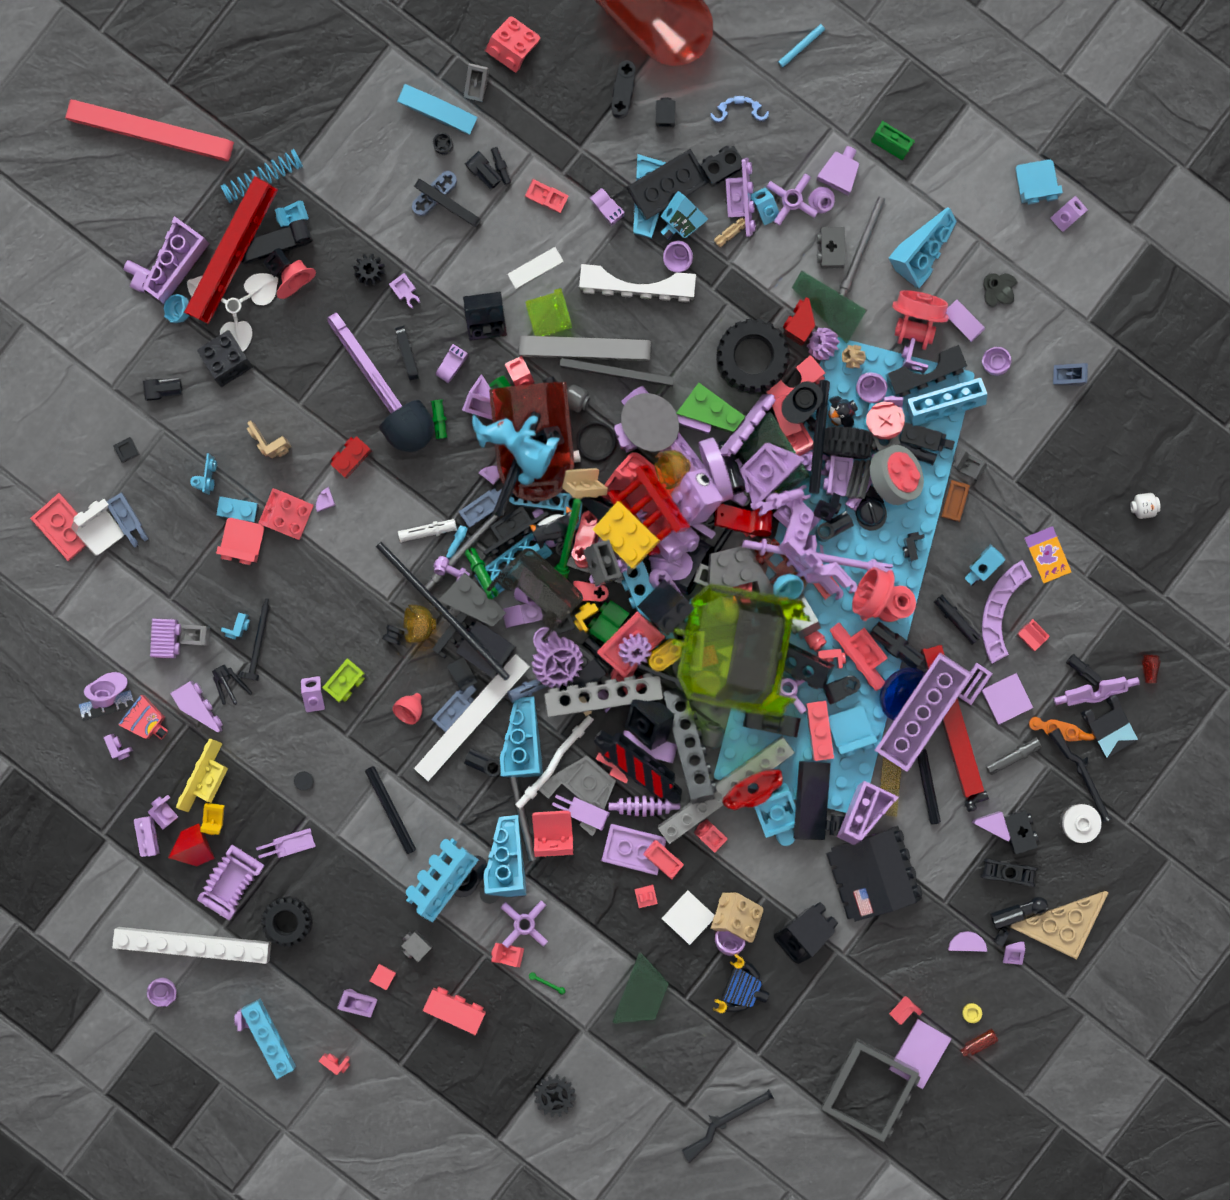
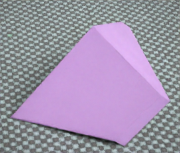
M482 374L469 391L462 410L495 420L501 402H499Z

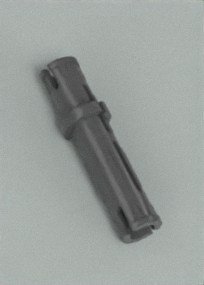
M1037 737L1023 745H1018L1013 751L986 764L989 773L993 775L1018 760L1028 758V755L1041 749L1042 746Z

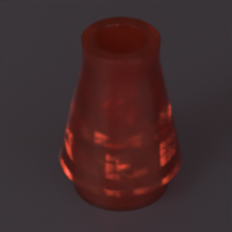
M1144 655L1141 661L1145 683H1157L1161 660H1159L1158 655Z

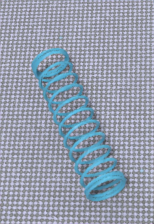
M291 150V153L294 157L296 165L294 164L290 156L287 153H285V157L289 168L286 166L282 158L278 156V160L283 173L281 172L277 164L274 162V160H271L276 176L271 171L269 166L265 163L264 166L267 171L269 179L266 177L262 169L258 167V172L260 174L261 179L263 180V174L265 179L269 183H271L272 181L269 174L270 171L273 177L276 180H278L276 168L281 173V175L285 177V171L282 166V163L286 167V169L290 173H292L289 160L297 170L301 167L303 168V165L295 150ZM251 170L252 177L254 178L256 174ZM244 173V177H245L247 186H248V188H249V183H248V181H249L250 184H251V180H250L249 177ZM237 177L242 194L232 180H230L235 197L226 184L221 185L230 204L233 203L231 196L236 201L238 199L235 189L244 197L241 184L246 191L248 190L239 177Z

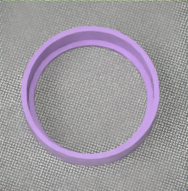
M712 437L698 442L703 464L713 476L711 480L723 499L722 502L733 499L729 476L716 441Z

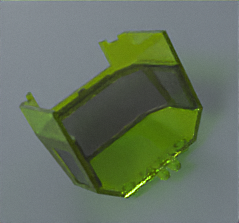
M709 583L691 600V604L695 609L688 615L686 629L675 628L674 633L679 635L685 634L684 642L673 640L672 645L682 646L677 677L687 698L743 712L782 716L786 712L785 708L797 700L781 696L779 693L793 619L811 622L810 617L804 612V602L802 600Z

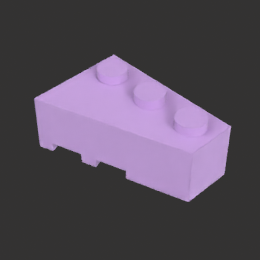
M863 781L855 790L837 837L853 845L857 844L899 797Z

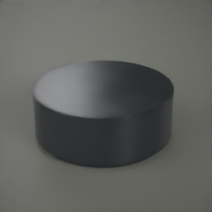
M307 771L299 772L294 777V785L302 791L310 789L314 783L313 776Z

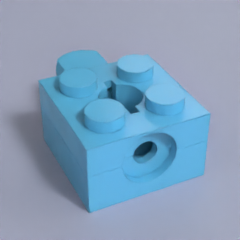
M784 783L772 792L767 801L754 808L766 838L776 835L781 845L788 846L795 841L793 828L796 806L787 784Z

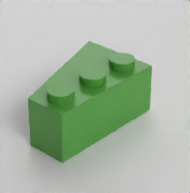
M700 383L696 385L676 413L677 415L709 424L712 428L733 434L745 418L743 414Z

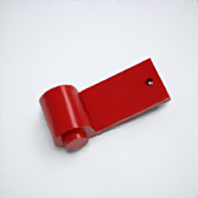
M720 503L716 508L715 526L766 537L772 533L773 512L769 510L764 515L759 516V508L749 511Z

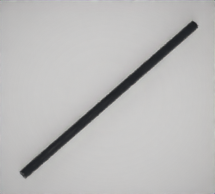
M382 542L378 543L376 548L506 681L510 677L506 670Z

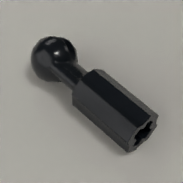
M721 441L717 444L719 451L727 441ZM733 454L722 456L733 495L742 493L746 488Z
M1035 897L1031 902L1022 905L1017 904L990 915L997 930L1023 921L1025 918L1045 914L1048 910V903L1042 897Z

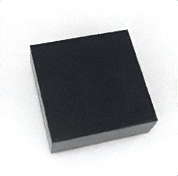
M131 437L113 445L121 463L140 455Z

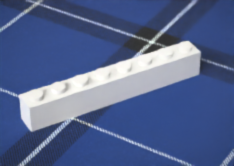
M117 927L114 929L112 948L267 964L270 961L271 942Z

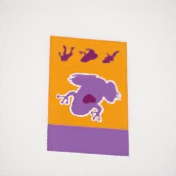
M1053 526L1025 537L1043 584L1072 572Z

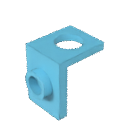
M766 187L751 194V200L754 201L763 224L767 225L773 222L779 214L773 195ZM766 194L763 198L756 199L757 196Z

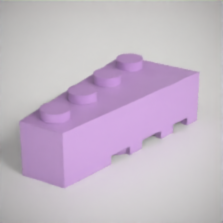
M175 216L172 220L173 224L170 231L166 234L164 245L159 250L157 261L152 267L143 288L163 304H165V301L172 295L210 244L204 237Z

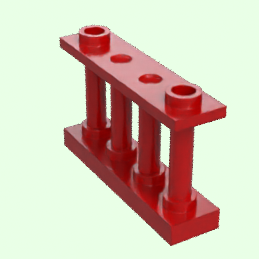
M639 465L635 468L634 471L637 474V479L622 492L620 490L608 492L613 505L620 501L639 521L640 519L636 513L651 500H654L658 510L642 524L649 528L664 515L668 521V526L656 535L660 542L673 531L676 533L685 532L690 528V525L649 465ZM643 484L648 494L631 507L626 498ZM656 545L648 555H657L661 551Z

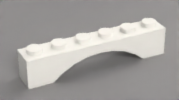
M581 264L579 289L583 290V293L594 294L595 291L602 292V295L607 296L621 293L622 297L640 295V298L651 299L652 296L659 297V300L664 301L678 298L679 302H690V300L694 299L696 274L675 273L671 277L657 283L633 284L615 278L601 266Z

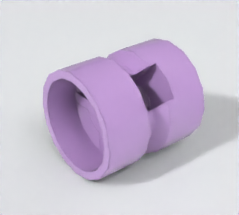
M543 627L535 632L533 643L536 648L541 649L543 647L541 642L547 644L548 638L554 641L555 636L558 637L553 629Z

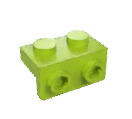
M347 658L322 688L333 696L337 702L341 703L342 700L346 702L353 694L350 692L353 687H359L365 680L363 677L365 672Z

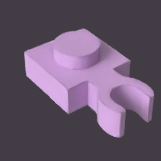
M405 273L389 284L400 300L407 299V304L410 308H413L410 304L412 299H416L420 303L419 298L412 294L416 288Z

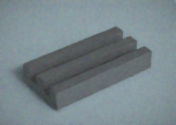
M854 460L846 497L865 499L870 479L871 461Z

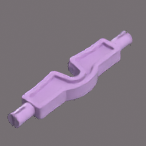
M1125 677L1104 680L1100 682L1097 692H1094L1092 686L1087 684L1065 691L1064 696L1054 697L1055 705L1067 703L1068 706L1083 702H1101L1111 695L1127 692L1128 687L1140 685L1139 679L1136 677L1126 680Z

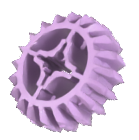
M555 636L554 641L548 638L547 644L541 642L543 647L541 649L536 648L538 654L533 655L535 661L531 662L536 678L543 685H548L551 688L554 685L560 688L561 684L567 686V681L573 682V677L578 676L577 671L582 670L580 664L584 663L579 647L572 640H567L565 637L560 639Z

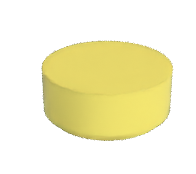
M969 1003L964 1006L962 1015L967 1022L976 1023L982 1017V1010L978 1005Z

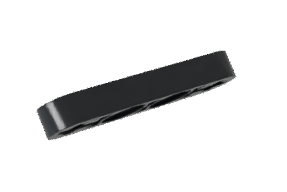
M418 179L414 187L472 226L477 227L481 221L478 216L423 180Z

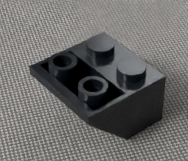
M501 292L463 296L469 341L507 336Z

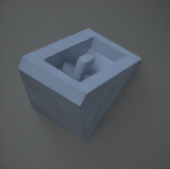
M1088 364L1054 365L1053 384L1085 385L1087 383Z

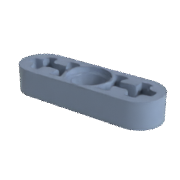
M445 171L430 185L444 195H447L456 186L457 179L453 172ZM444 177H447V178L452 177V179H451L452 184H451V185H450L449 183L445 184L443 187H444V189H446V190L443 192L442 189H441V187L438 186L437 184H438V183H440V185L444 184V182H445ZM421 193L413 201L412 209L417 216H425L438 203L426 196L432 204L429 205L427 202L424 205V211H417V204H423L426 201L423 198L426 195Z

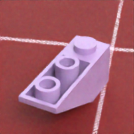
M190 681L170 693L181 711L216 732L223 731L221 720L218 716L214 717L211 710L213 708L207 699H203L201 695L203 691L198 683L194 684L193 681Z

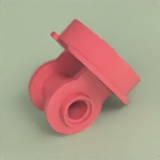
M900 291L898 301L893 302L892 305L893 309L904 314L903 319L899 318L894 336H898L897 344H902L903 338L909 340L914 338L916 339L915 341L922 343L921 349L926 350L927 344L932 345L936 327L932 326L933 322H947L949 316L946 314L948 303L945 300L918 291ZM909 316H912L919 319L928 320V323L924 324L908 320Z
M873 567L866 572L857 586L853 596L852 610L860 615L863 621H867L871 617H879L885 622H894L898 619L909 617L914 612L916 599L909 588L893 586V571L888 570L885 572L877 567Z

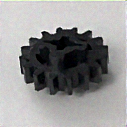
M556 1074L555 1079L548 1075L547 1081L542 1078V1085H536L539 1091L534 1092V1095L538 1096L534 1102L540 1103L538 1110L544 1109V1115L550 1112L551 1117H554L555 1113L561 1117L562 1111L568 1113L567 1107L573 1108V1103L570 1101L576 1099L575 1096L571 1095L575 1092V1089L569 1088L572 1085L571 1081L565 1083V1076L560 1080L558 1074ZM552 1083H557L556 1086L551 1088L547 1086ZM563 1088L566 1089L568 1093V1098H566V1096L563 1095ZM555 1092H558L559 1099L555 1098L554 1100H552V1095L550 1093L554 1094ZM542 1094L547 1097L546 1104L543 1102ZM554 1105H562V1107L553 1108Z

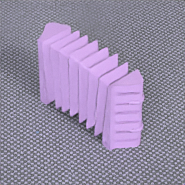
M231 845L226 852L227 857H222L223 862L217 863L219 867L213 868L214 873L209 874L210 879L206 880L208 886L203 887L205 891L200 893L197 899L205 907L212 909L229 921L237 911L235 905L240 904L238 900L242 899L240 895L244 894L243 890L248 888L247 885H250L251 881L255 880L254 876H258L265 866L234 845Z

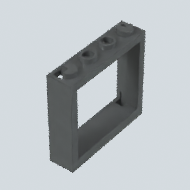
M856 1038L821 1105V1110L884 1142L886 1137L890 1138L894 1130L892 1125L895 1120L899 1121L903 1113L901 1110L903 1104L909 1102L912 1095L910 1093L912 1087H916L921 1077L918 1076L919 1070ZM861 1050L910 1075L881 1132L832 1107Z

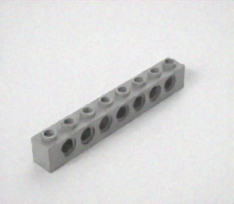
M783 735L718 781L715 784L717 792L714 793V799L696 804L689 802L659 824V831L669 844L723 806L722 799L737 783L755 773L774 769L793 755L794 750Z

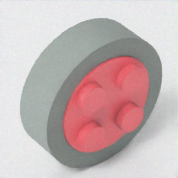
M892 445L873 456L870 463L871 480L877 493L886 502L892 505H902L921 494L924 485L923 472L917 458L911 451L900 445Z

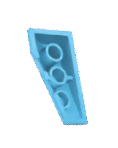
M950 208L944 209L904 240L889 256L895 271L916 288H920L933 271L931 266L935 258H939L941 254L939 250L943 242H947L957 222Z

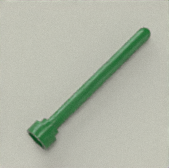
M578 498L573 502L560 563L554 567L553 577L558 580H566L569 575L567 562L581 507V500Z

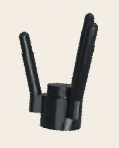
M224 664L212 671L214 675L213 680L216 683L223 705L226 704L221 684L224 685L233 704L237 705V701L227 683L231 679L230 675L249 695H252V691L240 680L231 667L227 669Z

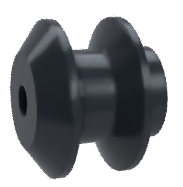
M485 885L480 891L482 901L488 904L496 902L499 896L485 894Z

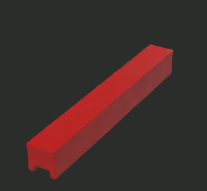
M254 176L184 313L209 324L278 191L277 188Z
M942 645L921 649L927 671L939 653L945 655ZM956 699L943 718L942 724L963 796L967 798L970 795L984 792V788L959 702Z

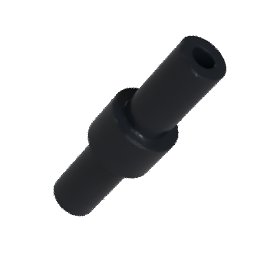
M494 147L491 149V153L495 160V168L500 173L504 185H508L511 183V180L506 170L508 168L505 160H502L498 147Z

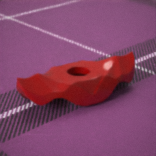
M766 770L741 780L724 796L722 803L732 810L742 807H755L764 803L770 798L772 792L782 785L783 775L781 770ZM751 783L758 785V789L754 793L748 792V786Z

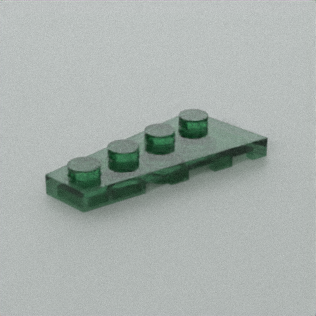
M804 271L800 272L792 286L804 300L806 297L810 299L811 308L846 343L850 341L867 309Z

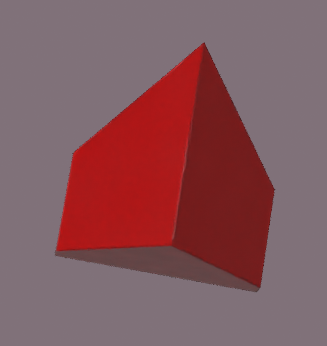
M200 823L181 831L168 858L194 866H199L215 858L204 832H200Z

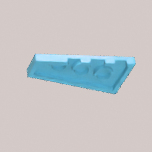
M638 154L636 181L666 162ZM635 204L633 233L652 239L659 213L644 220Z

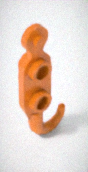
M1033 717L1029 720V727L1031 729H1043L1047 735L1052 730L1060 728L1066 741H1091L1095 739L1092 733H1085L1070 723L1053 719L1043 722L1038 717Z

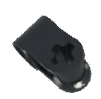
M850 675L826 684L822 689L831 705L856 693L860 689V681L855 676ZM848 680L856 681L854 689L846 687L849 684Z

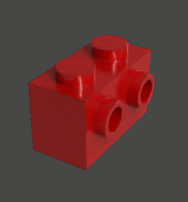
M357 436L354 439L351 437L344 444L346 448L341 453L338 451L331 459L333 462L330 465L346 479L372 452Z

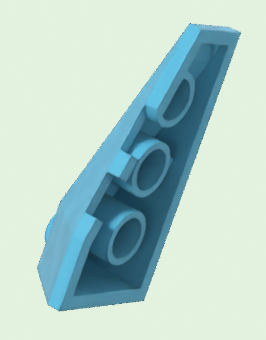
M523 697L514 701L509 719L510 723L500 755L502 777H534L543 774L535 697Z
M518 815L499 817L487 868H485L484 872L485 894L502 897L527 895Z

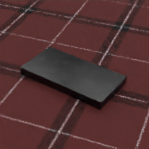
M690 148L626 188L644 220H647L666 209L678 191L687 196L709 183V180Z
M799 761L794 839L825 840L831 763Z

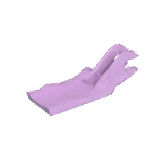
M559 795L555 796V798L570 804V807L567 809L554 802L552 803L553 806L564 811H570L571 817L603 830L610 812L576 797L570 801Z
M309 828L273 839L272 843L257 847L256 850L274 845L276 850L259 855L258 857L262 858L277 853L278 858L316 846L311 829Z

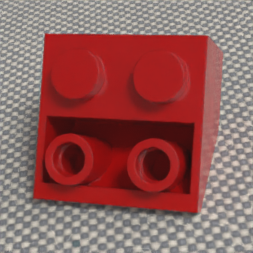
M807 297L804 301L799 300L793 310L795 313L794 317L789 316L782 327L785 329L783 335L800 346H803L815 327L810 299Z

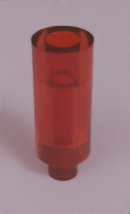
M990 1029L965 1043L966 1047L960 1051L964 1057L968 1054L973 1056L999 1040L994 1031Z

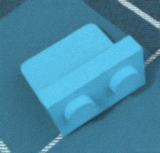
M1052 160L1021 164L1015 168L1021 203L1028 202V205L1039 203V200L1044 199L1054 201L1063 193L1062 185L1058 186L1054 162Z
M857 706L829 716L830 730L839 754L844 753V756H849L856 753L855 749L862 747L863 750L874 747L873 743H876L877 739L875 734L872 733L863 706Z

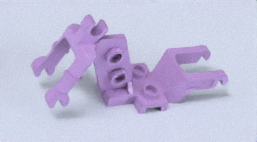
M806 485L791 491H785L779 495L776 493L771 494L767 497L766 502L759 501L754 504L753 510L760 509L759 516L764 515L769 510L779 509L781 506L787 505L791 508L792 514L783 542L778 547L789 559L786 565L788 567L793 565L798 571L796 576L801 577L804 575L807 583L821 584L830 595L837 594L836 600L843 597V590L829 576L834 577L843 588L850 586L849 593L857 590V584L838 563L822 565L823 562L811 549L806 551L803 549L814 517L813 512L803 502L811 497L810 494L805 496L802 491L807 488Z

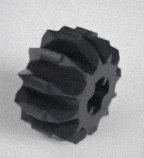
M363 254V261L359 258L356 259L360 265L353 266V269L358 270L354 273V276L359 277V283L365 280L364 283L367 287L370 281L373 286H376L375 279L382 282V278L379 275L386 274L384 270H380L385 267V264L380 263V257L374 260V254H370L369 259H367L366 254ZM368 266H371L374 271L373 273L370 271L371 274H367L365 268L369 269Z

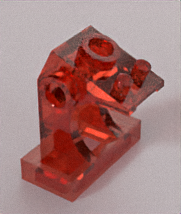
M766 538L767 544L780 545L776 539ZM754 550L756 560L761 565L766 563L775 575L769 580L772 585L780 576L792 574L796 570L793 565L789 567L786 565L789 561L786 555L778 554L783 560L775 567L769 560L774 553L765 552L763 556H760L759 550Z

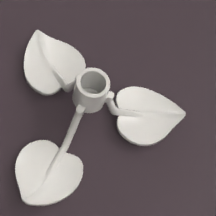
M265 273L252 275L244 284V289L249 293L241 299H221L225 303L226 310L233 313L234 322L225 323L220 330V335L230 330L242 351L250 344L252 328L246 321L238 322L236 313L241 310V303L250 297L258 305L270 303L276 295L278 278ZM202 276L187 281L191 297Z

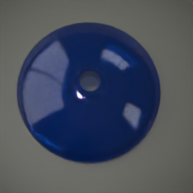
M912 667L903 668L893 673L885 681L880 692L879 701L883 713L893 721L896 719L926 674L925 672Z

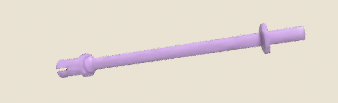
M764 538L761 543L743 541V548L759 550L760 556H763L765 552L785 555L778 546L767 544ZM816 553L822 562H836L838 565L866 569L867 571L873 567H877L885 572L893 570L890 569L893 568L892 564L877 562L875 559L865 562Z

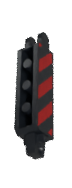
M601 730L594 737V742L603 750L602 756L604 759L618 767L622 773L634 779L638 785L646 788L651 795L660 800L666 798L673 804H678L681 801L682 788L675 783V773L625 735L616 733L614 736H611Z

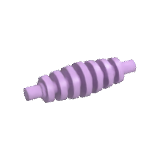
M636 796L634 797V802H631V797H628L627 803H623V798L619 799L617 803H609V810H617L622 815L623 810H627V815H631V810H634L635 816H639V810H642V817H646L647 810H650V816H654V810H657L658 815H662V810H665V814H669L671 810H680V802L673 804L666 798L665 802H662L659 798H657V802H654V796H650V802L646 801V796H642V802H639V797Z

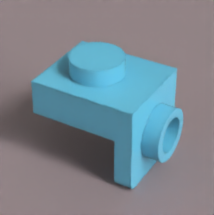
M297 201L284 208L275 209L276 219L281 227H289V224L296 220L309 219L303 201Z
M238 613L233 630L222 628L221 631L225 632V637L235 640L236 636L242 637L243 631H247L250 623L248 615Z

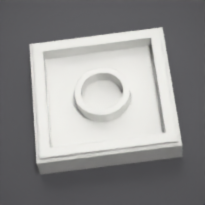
M687 890L662 917V920L690 945L712 922L714 914Z

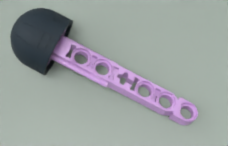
M337 313L327 317L332 330L339 337L341 343L391 413L379 426L387 441L394 448L404 452H415L424 448L432 438L434 424L431 415L420 400H414L402 406L353 334L346 327L341 317Z

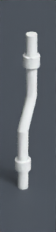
M588 715L579 726L576 725L572 730L573 733L557 749L546 771L531 787L529 786L524 791L525 794L515 804L519 809H522L530 799H533L538 794L537 791L551 777L563 754L578 737L581 738L584 735L585 729L594 721L593 718Z

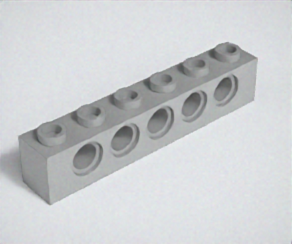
M654 673L644 674L642 679H636L635 676L625 677L622 682H617L616 679L606 680L603 685H597V682L587 683L584 688H578V685L568 686L565 691H559V688L549 689L548 693L544 694L548 718L631 705L634 699L644 701L663 699L660 677L655 676ZM641 683L646 686L644 694H639L636 691L637 684ZM622 686L627 689L625 697L618 696V687ZM603 689L608 692L606 700L599 699V690ZM584 692L589 695L587 703L579 701L580 693ZM565 695L570 698L568 706L560 704L559 699L561 696Z

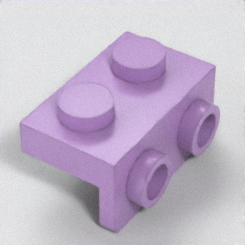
M831 455L830 459H826L825 471H828V478H824L823 490H826V495L837 493L846 497L853 467V458Z

